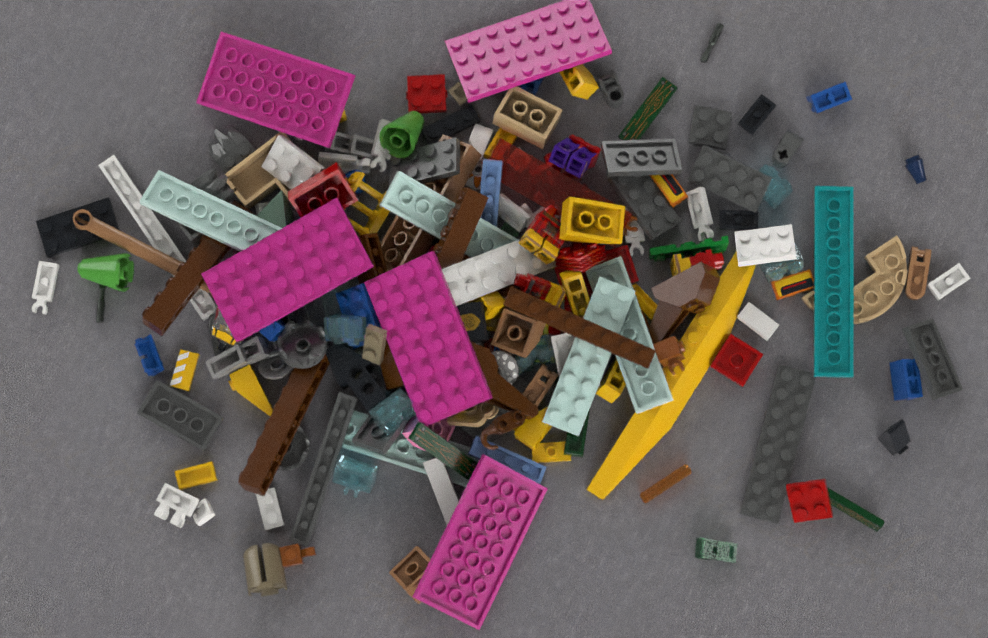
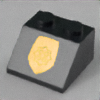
M483 302L464 303L456 306L470 341L479 343L488 340Z

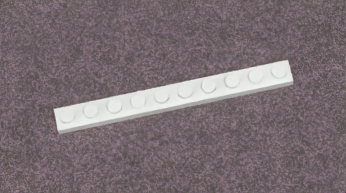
M113 155L98 166L152 246L181 262H186L153 211L140 204L142 195L116 156ZM199 288L190 302L204 321L215 314L217 308L208 292Z

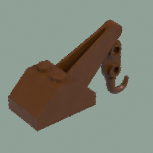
M699 262L651 288L655 299L660 301L650 326L643 311L642 314L653 344L669 338L689 312L698 314L703 312L705 307L711 305L720 281L716 268Z
M471 342L493 397L485 402L509 411L496 417L480 435L483 446L489 450H495L498 446L488 443V435L505 434L524 424L525 419L531 420L537 416L539 409L497 373L499 367L497 359L490 349Z

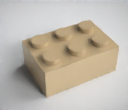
M514 87L508 90L494 114L492 124L543 149L560 121L563 110L519 87Z

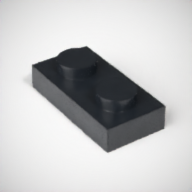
M761 94L738 122V125L753 136L777 105Z
M720 210L719 230L744 231L758 229L759 211L755 213L744 210Z

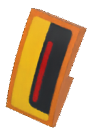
M673 174L649 175L672 208L688 198V195Z
M809 269L772 281L771 285L776 300H780L814 289V279Z

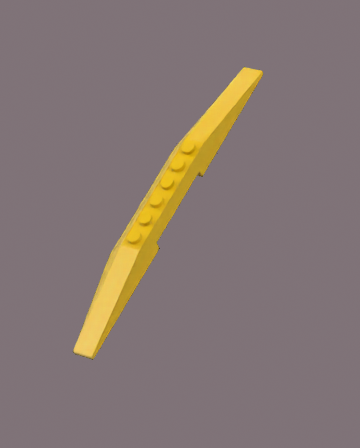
M737 251L720 276L711 305L705 307L703 312L696 314L680 340L686 349V352H683L685 360L681 361L685 366V371H682L680 366H676L674 368L675 374L673 375L669 371V366L662 368L674 401L639 414L635 411L586 489L598 498L604 500L671 429L730 335L756 265L739 267Z

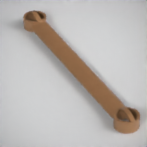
M78 210L73 215L74 225L79 230H87L173 275L177 274V268L182 263L181 261L93 217L87 210ZM79 215H88L90 217V221L87 222L81 219ZM76 220L79 221L80 223L84 224V225L81 226V225L77 224ZM204 282L200 289L210 293L211 297H213L206 282Z

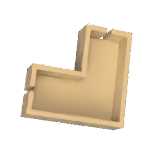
M279 132L224 174L228 177L226 184L234 190V194L247 209H251L277 188L283 191L289 201L288 191L291 189L261 167L278 135H283L290 140L285 133Z

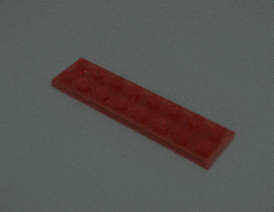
M502 138L498 141L489 158L490 160L503 161L501 183L544 208L549 205L554 206L557 209L556 215L560 217L562 216L563 202L569 197L616 204ZM626 209L623 232L633 216V213ZM608 244L612 247L616 246V244Z

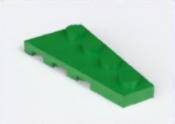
M722 236L721 241H714L710 238L704 239L699 244L691 241L681 244L680 247H677L676 244L653 247L649 249V260L654 259L655 262L665 261L666 258L680 253L682 258L689 255L693 257L697 253L705 252V250L711 249L712 254L719 252L723 254L728 247L729 239L728 236Z

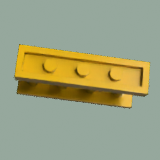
M355 171L348 178L354 192L359 187L377 199L378 205L374 210H371L359 201L353 203L351 206L368 216L369 220L365 226H361L351 218L349 220L354 230L359 233V236L377 233L390 212L380 206L386 191L381 194L362 181L365 173Z

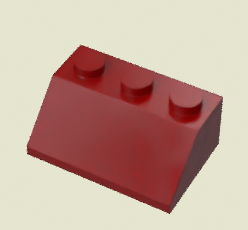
M337 162L288 191V199L300 217L307 215L335 198H338L343 209L358 201L352 186Z

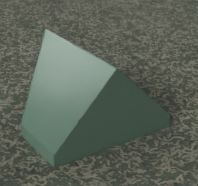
M282 190L257 214L258 217L281 228L294 222L293 212Z

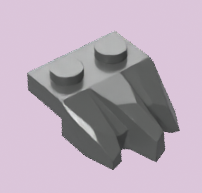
M233 126L228 128L229 132L226 135L216 129L214 135L218 142L209 144V154L225 174L256 151L247 138Z
M208 169L191 183L192 186L228 203L231 201L234 190L231 188H226L228 177L224 174L217 177L216 169Z

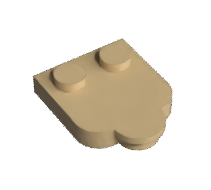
M484 401L448 417L447 423L453 426L480 427L487 419L495 417L499 408Z

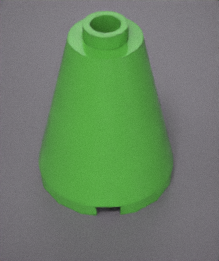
M411 111L386 124L379 136L381 146L390 151L389 154L397 158L409 156L414 151L423 128V116L417 111Z
M127 253L87 258L78 264V273L84 279L126 292L130 288L127 287L128 282L133 280L134 263L129 260L131 255Z

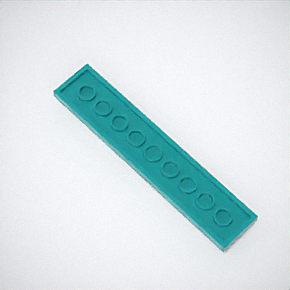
M814 187V377H854V187Z

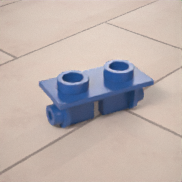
M150 334L143 339H136L134 345L138 355L145 356L144 359H141L144 372L148 376L152 375L154 377L165 370L152 335Z

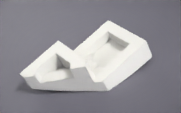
M475 124L469 138V143L482 155L478 161L481 164L493 134V129Z

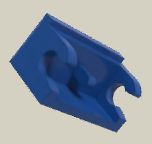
M846 82L806 97L807 101L812 104V112L816 113L852 100Z
M902 359L889 363L894 401L923 397L920 371L915 359Z

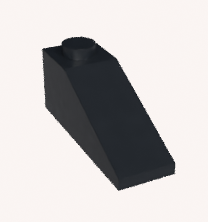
M903 419L891 425L877 438L892 455L896 453L901 455L909 448L907 444L911 441Z

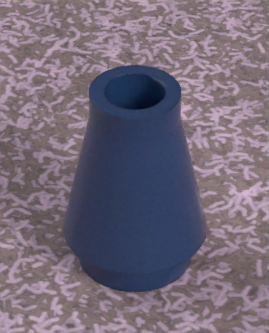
M919 154L905 160V167L916 184L927 180L923 158H920Z

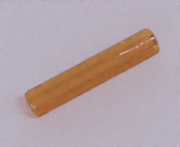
M684 464L640 493L641 500L644 503H648L692 473L690 467Z

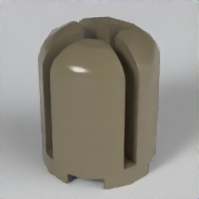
M262 543L266 580L261 549L258 547V544L245 550L243 558L249 596H252L251 593L269 596L278 594V589L285 588L287 590L279 546L272 543Z

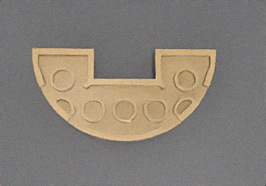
M895 236L864 257L875 273L854 286V324L868 322L881 316L899 298L907 278V263L905 250L898 236ZM813 290L801 299L814 312Z

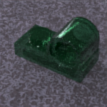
M696 538L694 558L736 563L738 543Z

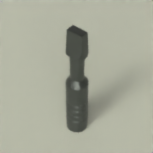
M717 23L708 41L709 45L701 57V62H707L710 51L723 30V24Z
M99 284L100 295L97 302L96 322L103 323L106 286Z

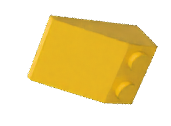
M569 197L562 205L559 239L578 243L622 244L625 206Z

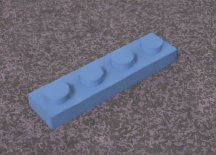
M484 159L480 194L489 198L480 218L497 227L503 161Z
M474 437L468 455L480 460L481 455L484 454L536 483H541L547 468L546 466L497 445V449L489 450L483 446L480 437ZM488 441V443H489L490 445H496V444H494V443Z

